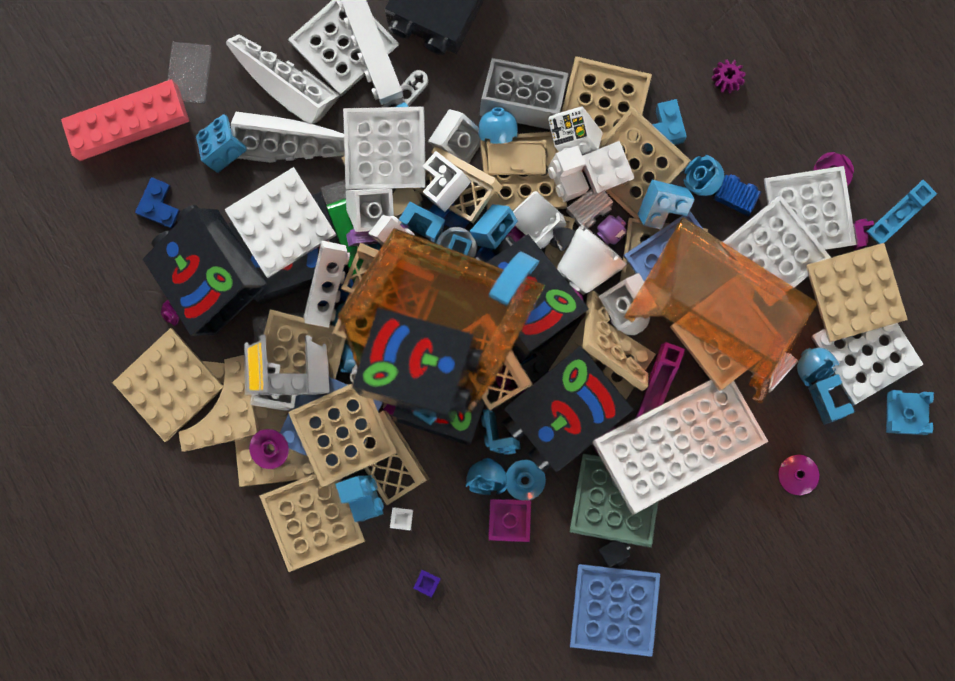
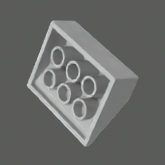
M492 58L481 98L479 115L483 116L493 108L500 107L511 113L517 123L550 129L548 118L561 111L568 73Z

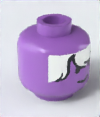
M609 215L598 225L599 232L597 234L607 245L609 243L614 245L626 235L627 231L624 227L626 223L620 216L615 218Z

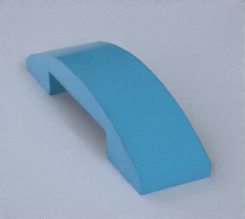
M922 180L873 225L867 233L878 244L885 243L937 193Z
M522 251L519 252L500 275L488 296L507 306L528 274H531L539 264V260Z

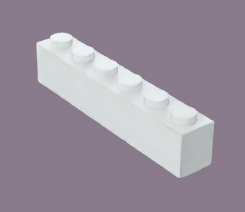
M338 0L337 3L340 11H345L346 18H344L348 30L352 29L354 34L351 36L354 47L358 46L361 52L358 53L361 65H366L367 71L364 72L368 83L372 81L374 88L371 90L375 100L379 99L381 105L403 97L402 89L367 1Z

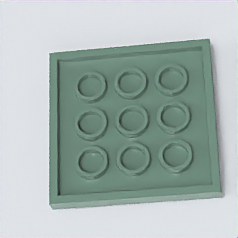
M583 454L569 532L651 547L658 501L632 515L601 457Z

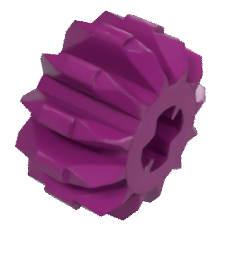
M728 59L725 60L724 64L719 62L717 64L718 68H714L712 71L715 75L711 79L712 81H717L714 85L715 88L721 86L720 91L724 92L727 89L729 94L732 93L733 89L738 91L740 85H743L745 81L743 77L746 74L741 71L743 66H735L736 60L732 64H730ZM730 74L729 77L732 76V78L728 79V76L725 77V75Z

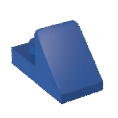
M435 204L429 210L431 213L445 219L444 225L448 228L460 227L465 229L469 224L463 217L449 209L444 212Z

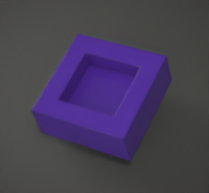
M422 570L413 589L432 597L440 578Z

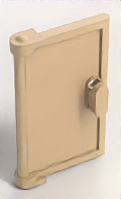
M486 140L488 175H546V140L511 141L503 144L490 143V140Z

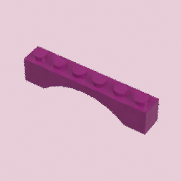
M667 342L661 344L636 418L663 405L670 385L680 366L685 349Z

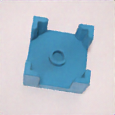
M409 202L399 218L403 226L408 225L409 230H413L428 238L429 240L426 245L435 249L437 240L443 233L445 219Z
M839 374L819 381L809 387L824 425L854 413L851 403L835 408L833 399L828 392L834 389L835 386L842 384Z
M901 390L888 392L886 433L915 435L933 433V423H929V404L934 401V392H922L920 394L902 393Z

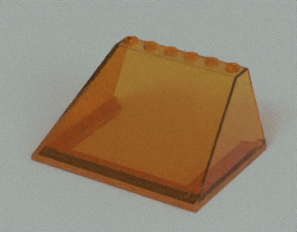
M682 217L625 313L624 318L630 322L641 317L645 320L653 316L668 318L753 372L754 375L748 385L754 386L756 389V394L752 399L762 404L814 311L817 302Z
M393 228L339 313V319L357 367L359 366L378 308L474 334L478 342V348L485 350L479 361V366H481L479 374L470 372L465 388L472 389V398L468 408V412L471 413L496 378L545 285L525 278L517 289L515 296L506 306L488 296L504 269Z

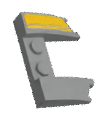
M265 335L259 336L260 341L249 345L248 342L244 344L245 395H327L329 393L326 344L320 346L311 341L312 337L305 336L306 374L268 373Z

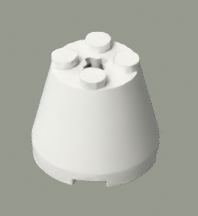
M581 224L559 262L557 270L570 282L569 284L576 291L585 295V293L590 292L621 271L627 263L621 260L622 258L593 234L591 230Z

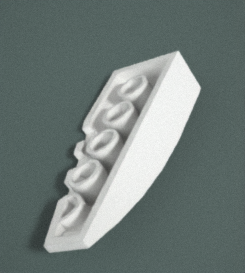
M239 34L228 39L226 42L227 46L249 74L271 96L305 123L315 124L320 121L340 96L311 73L305 70L300 72L293 68L294 64L287 61L284 63L276 59V54L261 51V46Z
M236 112L231 122L232 136L246 145L247 151L240 155L239 159L276 162V160L281 159L291 161L294 158L303 157L305 159H313L314 156H345L344 134L331 129L291 119Z

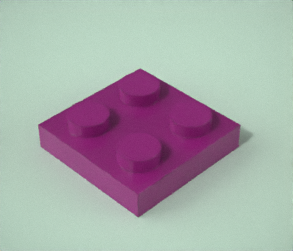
M490 499L489 540L530 542L531 501Z

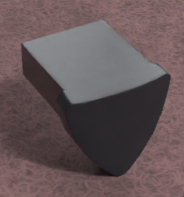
M554 227L553 238L549 244L560 251H564L571 243L576 231L566 227Z

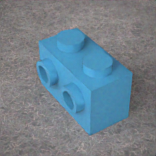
M492 204L470 230V233L478 246L496 249L518 220L509 206Z

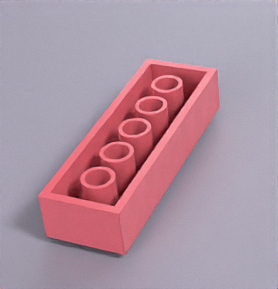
M172 79L61 119L72 156L79 161L190 122L179 87Z

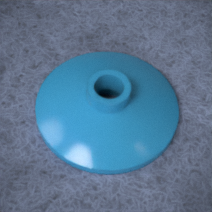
M517 461L506 472V488L518 500H532L538 497L545 487V474L533 461ZM523 477H527L529 479V483L524 485L522 484L521 479Z

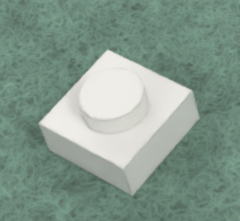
M392 508L390 528L411 531L413 510Z

